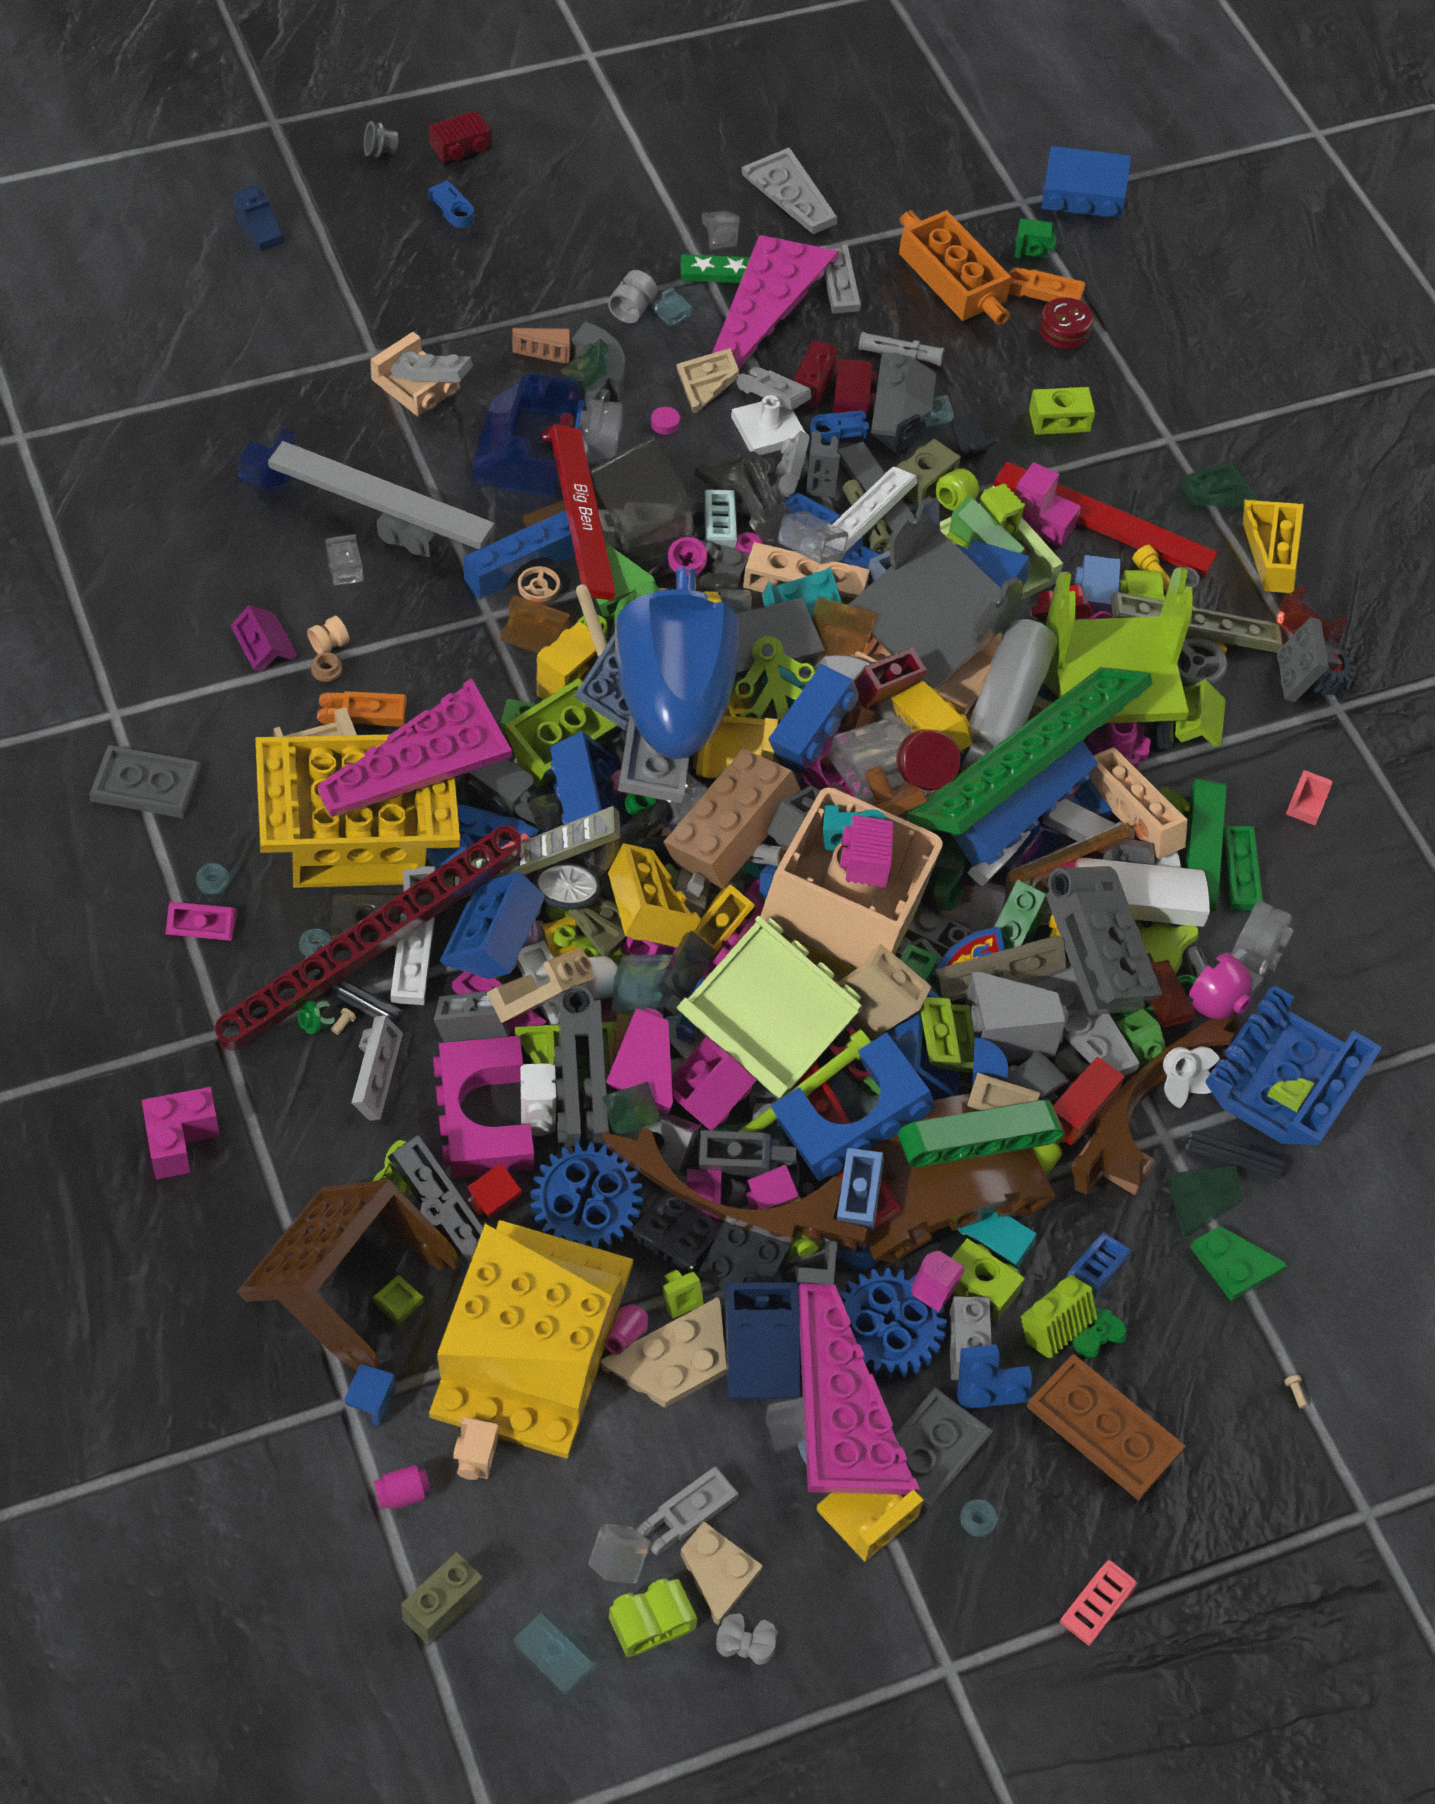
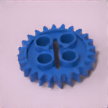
M593 1142L589 1143L587 1151H582L579 1143H576L575 1153L572 1154L563 1147V1158L558 1159L551 1154L550 1161L552 1166L548 1167L542 1164L540 1166L544 1177L533 1178L534 1185L540 1188L530 1190L531 1198L537 1200L531 1204V1210L534 1213H539L535 1217L536 1225L545 1224L542 1233L549 1235L554 1233L556 1237L586 1246L591 1245L599 1249L600 1243H604L610 1250L612 1249L611 1239L613 1237L621 1242L624 1241L622 1229L631 1232L634 1226L629 1219H640V1212L634 1208L643 1206V1198L636 1196L643 1192L642 1184L634 1183L639 1179L638 1172H628L631 1166L624 1161L619 1163L620 1158L613 1153L611 1156H608L606 1145L599 1152H595ZM595 1171H599V1175L592 1185L593 1198L587 1199L581 1223L576 1226L574 1222L582 1210L581 1198H586L592 1175ZM573 1172L585 1174V1178L580 1182L576 1183L568 1180L569 1175ZM608 1182L618 1186L617 1190L613 1193H604L600 1188ZM561 1203L573 1205V1209L566 1214H560L555 1210ZM593 1214H602L606 1217V1220L599 1225H593L588 1221Z
M886 1268L884 1276L880 1277L877 1271L872 1269L869 1280L860 1273L858 1274L857 1285L848 1281L846 1292H839L851 1322L850 1328L857 1345L860 1344L865 1355L864 1362L866 1367L873 1368L872 1374L874 1378L878 1376L880 1370L885 1371L888 1380H891L893 1371L897 1370L902 1378H906L909 1367L918 1374L921 1363L929 1366L932 1360L931 1354L936 1356L939 1354L941 1347L939 1344L943 1343L946 1333L943 1330H945L947 1320L941 1318L944 1313V1306L938 1312L914 1297L911 1286L916 1275L911 1277L909 1281L904 1280V1270H900L897 1277H892L890 1269ZM883 1298L886 1299L889 1303L882 1305L877 1303L874 1299ZM915 1315L920 1320L913 1322L908 1320L905 1316ZM866 1325L869 1326L872 1329V1331L863 1332L860 1331L857 1328V1326ZM897 1342L900 1343L903 1346V1348L894 1349L891 1348L888 1345V1343Z

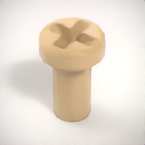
M343 1008L340 1011L341 1017L331 1028L337 1035L341 1033L349 1021L354 1022L356 1019L355 1014L347 1008Z

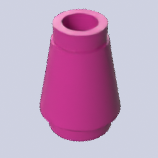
M633 1304L619 1308L604 1342L607 1350L613 1354H621L641 1337L648 1328L646 1312L641 1307Z

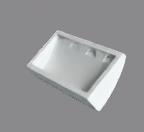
M1076 857L1075 867L1110 866L1116 871L1135 920L1204 927L1210 909L1208 886L1203 870Z

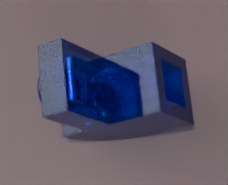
M284 428L271 448L249 441L237 459L239 481L256 487L273 488L291 480L292 476L269 468L268 460L282 441L298 446L296 445L295 431Z

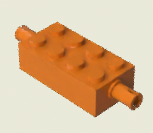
M909 210V214L905 212L900 218V223L905 228L902 230L899 254L962 321L986 312L996 325L1004 324L1009 319L1010 312L1001 304L1007 302L1011 276L947 210L923 221L916 216L914 211Z

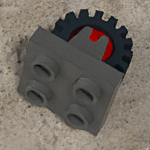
M1310 617L1277 652L1285 700L1296 702L1311 685L1314 686L1313 691L1317 693L1322 690V695L1327 696L1329 693L1330 695H1335L1355 675L1353 672L1356 668L1354 665H1351L1354 662L1353 658L1347 657L1349 654L1347 650L1342 651L1340 649L1342 646L1340 643L1334 645L1332 639L1325 640L1321 620Z

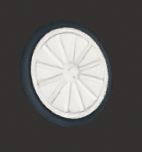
M573 863L548 865L541 869L533 880V884L546 895L543 902L563 910H577L588 907L599 899L602 892V885L597 875L590 869Z

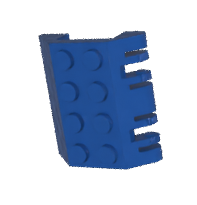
M1272 986L1264 995L1263 1000L1257 1005L1260 1015L1254 1013V1015L1252 1014L1248 1018V1022L1244 1024L1225 1052L1228 1061L1222 1059L1217 1063L1216 1068L1207 1077L1206 1084L1224 1110L1279 1143L1319 1145L1380 1053L1382 1047L1355 1031L1351 1032L1345 1043L1290 1012L1289 1009L1294 996L1278 987ZM1301 1078L1315 1083L1297 1113L1267 1096L1271 1087L1279 1081L1284 1082Z

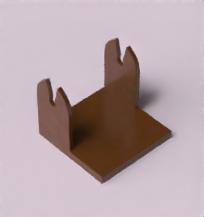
M389 1179L321 1187L236 1293L246 1302L279 1300L339 1360L355 1370H358L360 1363L380 1369L379 1360L375 1352L316 1292L376 1216L416 1256L441 1271L446 1267L442 1260L455 1270L459 1265V1257L449 1241Z

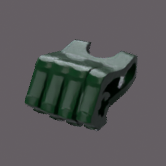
M930 830L941 838L942 848L925 890L934 888L933 894L938 905L937 909L952 911L965 892L963 873L965 870H968L969 866L970 868L973 866L950 832Z

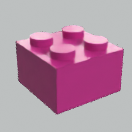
M706 1036L671 1076L672 1097L710 1131H713L716 1126L726 1121L729 1111L736 1103L748 1096L752 1090V1085L757 1079Z

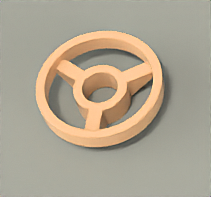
M541 566L531 567L523 571L519 576L518 590L529 601L546 602L558 594L560 579L549 568ZM532 573H539L538 578L532 579L530 585L521 586L526 576ZM544 573L550 575L556 581L557 586L554 591L548 588V582L543 578ZM535 586H542L543 588L536 589Z

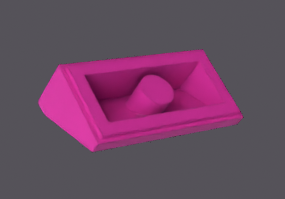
M169 902L166 934L232 941L238 909Z

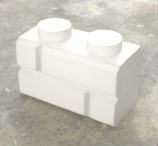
M524 1064L521 1066V1124H531L532 1136L551 1134L556 1129L555 1066L552 1064Z

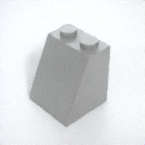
M972 972L964 1005L970 1006L975 1037L986 1039L997 1045L1004 1053L1007 1061L1025 1060L1037 1051H1040L1045 1057L1055 1056L1059 1043L1063 1042V1028L1065 1025H1068L1067 1007L1061 1005L1059 994L990 974Z

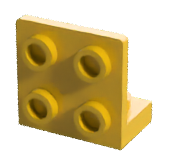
M914 1489L905 1497L901 1494L831 1493L817 1505V1511L866 1562L919 1517L923 1499Z

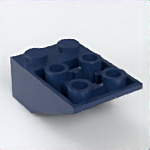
M726 1283L724 1315L728 1400L800 1399L798 1283Z

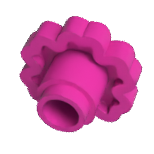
M1136 722L1106 723L1088 735L1087 747L1093 753V756L1115 747L1138 769L1139 763L1146 761L1148 758L1151 741L1146 736H1143L1144 728Z

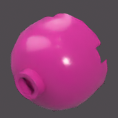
M1228 952L1216 958L1221 963L1214 969L1208 965L1203 970L1189 993V996L1194 999L1193 1001H1188L1191 1007L1206 1017L1218 1020L1232 1017L1236 1013L1239 1015L1244 1013L1252 1002L1249 996L1252 992L1253 984L1249 969Z

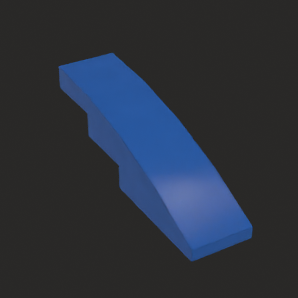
M798 492L777 507V511L803 537L833 561L868 569L870 559L879 555L863 546V537L846 552L822 543L821 535L840 515Z

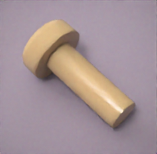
M1300 1375L1286 1378L1284 1381L1287 1387L1291 1386L1299 1408L1308 1406L1299 1385L1302 1381Z

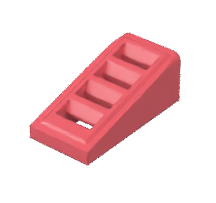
M1107 1560L1061 1618L1060 1623L1090 1646L1131 1596L1137 1582L1112 1561ZM1096 1589L1100 1590L1103 1594L1110 1598L1113 1601V1603L1110 1605L1107 1601H1105L1102 1597L1095 1593ZM1086 1601H1089L1104 1613L1102 1617L1085 1605ZM1077 1612L1081 1613L1095 1626L1090 1629L1075 1615Z

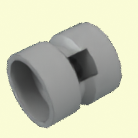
M632 270L628 272L608 299V307L611 313L622 322H637L646 310V307L649 306L657 295L658 288L655 281L642 271Z

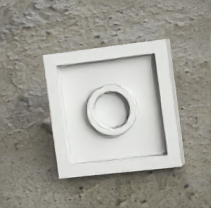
M773 395L764 397L761 402L732 409L731 418L753 457L781 450L788 438L792 439L800 431L805 432L793 410L781 406L778 398Z

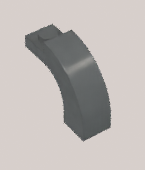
M585 321L572 338L571 359L591 367L598 374L585 391L584 412L595 416L601 406H606L609 398L617 402L621 398L625 380V355L620 344L611 334Z

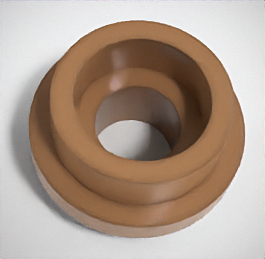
M320 653L311 664L312 675L317 680L323 682L333 681L341 675L342 663L332 653Z

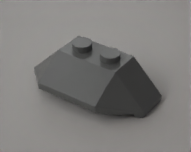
M882 352L871 433L895 436L897 424L919 414L921 422L932 413L936 373L911 356ZM912 425L908 426L903 432V434L906 433V430L911 428Z

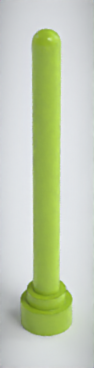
M861 1029L849 1037L851 1041L846 1044L848 1047L792 1091L800 1087L805 1096H808L854 1059L860 1060L858 1050L871 1043V1041ZM769 1107L739 1132L760 1133L776 1120L772 1108Z

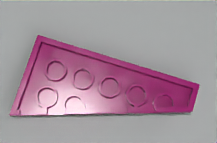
M759 235L712 353L730 348L737 367L740 369L757 350V345L765 336L769 337L774 331V326L778 321L786 318L808 293V288L814 281H819L824 275V270L839 259V251Z
M471 678L463 683V688L453 695L449 693L443 697L441 703L430 711H423L390 734L386 742L377 748L373 746L367 750L365 756L353 765L347 764L318 785V793L330 817H334L511 758L512 750Z
M800 1283L798 1301L808 1492L907 1495L914 1489L918 1494L920 1488L916 1479L911 1476L906 1463V1454L903 1447L899 1446L892 1430L893 1423L872 1374H869L866 1367L860 1344L857 1345L850 1328V1319L836 1285Z

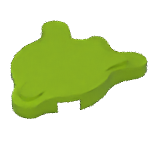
M1135 920L1157 981L1169 975L1172 978L1179 970L1184 950L1199 938L1197 927L1191 925L1173 927L1169 923L1153 922L1151 927L1145 928L1139 920Z

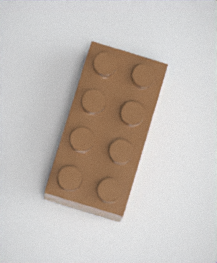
M743 748L664 840V844L675 864L693 874L694 872L706 877L705 880L724 888L769 835L767 831L781 800L800 792V787L792 770Z

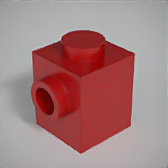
M502 1163L467 1187L472 1193L467 1200L479 1216L485 1212L490 1219L524 1195Z

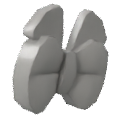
M730 1614L722 1619V1625L717 1632V1651L726 1657L736 1653L744 1658L750 1657L754 1663L762 1665L768 1663L773 1657L776 1644L775 1639L778 1632L774 1625L767 1620H761L753 1634L744 1632L743 1616L741 1614Z

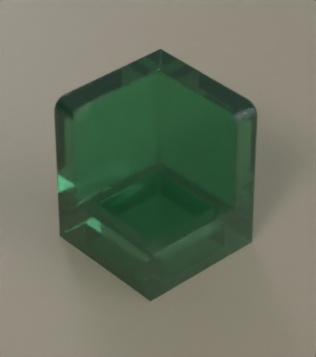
M648 1082L602 1097L614 1135L627 1133L661 1121Z

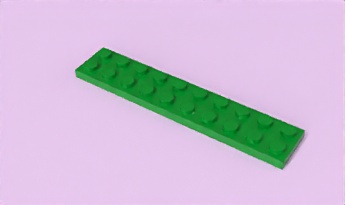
M1099 667L957 775L952 782L944 785L928 797L926 803L915 807L907 813L909 822L927 830H940L950 832L953 835L967 832L970 826L979 819L986 817L997 805L1008 800L1011 794L1020 787L1027 785L1029 780L1046 770L1051 763L1064 756L1078 742L1086 739V736L1096 728L1104 725L1105 721L1115 713L1122 711L1123 707L1129 702L1140 697L1142 692L1153 685L1151 673Z

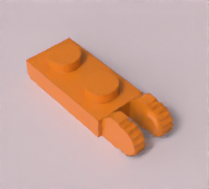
M1015 267L1009 272L1011 282L1008 294L1017 297L1025 295L1048 302L1061 297H1069L1081 301L1086 283L1037 270L1031 271Z
M344 691V693H324L319 698V703L324 708L318 711L317 719L323 724L335 722L334 710L345 707L352 724L400 727L405 724L407 705L405 694Z

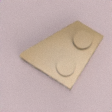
M730 348L676 364L677 372L693 414L699 412L739 376V369Z
M705 1522L699 1526L681 1548L680 1555L687 1569L691 1571L695 1579L694 1583L711 1611L713 1621L719 1625L761 1573L763 1565Z

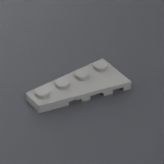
M790 148L741 167L742 175L812 234L837 224V216Z
M1070 961L1066 962V969L1020 982L1059 994L1061 1005H1065L1068 1011V1025H1065L1063 1028V1036L1090 1064L1098 1056L1122 1075L1138 1070L1140 1063L1110 1014L1089 1015Z

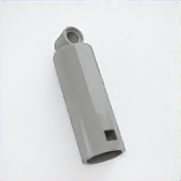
M1017 619L1011 621L1005 627L1002 640L991 661V668L969 718L972 730L968 733L972 745L962 750L965 758L960 767V772H963L1026 724L1058 645L1055 634L1043 624L1029 619Z

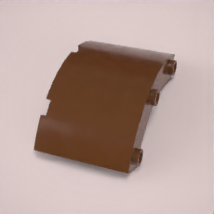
M970 1094L957 1095L935 1100L936 1108L931 1110L922 1120L981 1110L967 1106ZM897 1134L895 1137L885 1139L875 1145L870 1151L883 1153L884 1165L882 1176L902 1211L876 1227L874 1231L868 1230L867 1245L874 1260L897 1262L918 1247L933 1240L930 1234L950 1225L953 1231L980 1222L982 1214L996 1212L998 1217L1013 1215L1032 1216L1054 1200L1056 1196L1033 1148L913 1168L907 1161Z

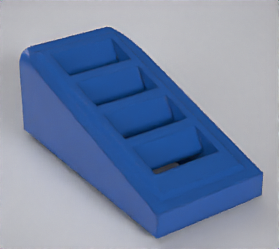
M1103 1232L1072 1266L1066 1278L1069 1275H1073L1090 1286L1095 1301L1131 1255L1132 1250ZM1100 1249H1103L1110 1255L1114 1256L1116 1259L1114 1260L1111 1257L1107 1256L1106 1254L1101 1252Z

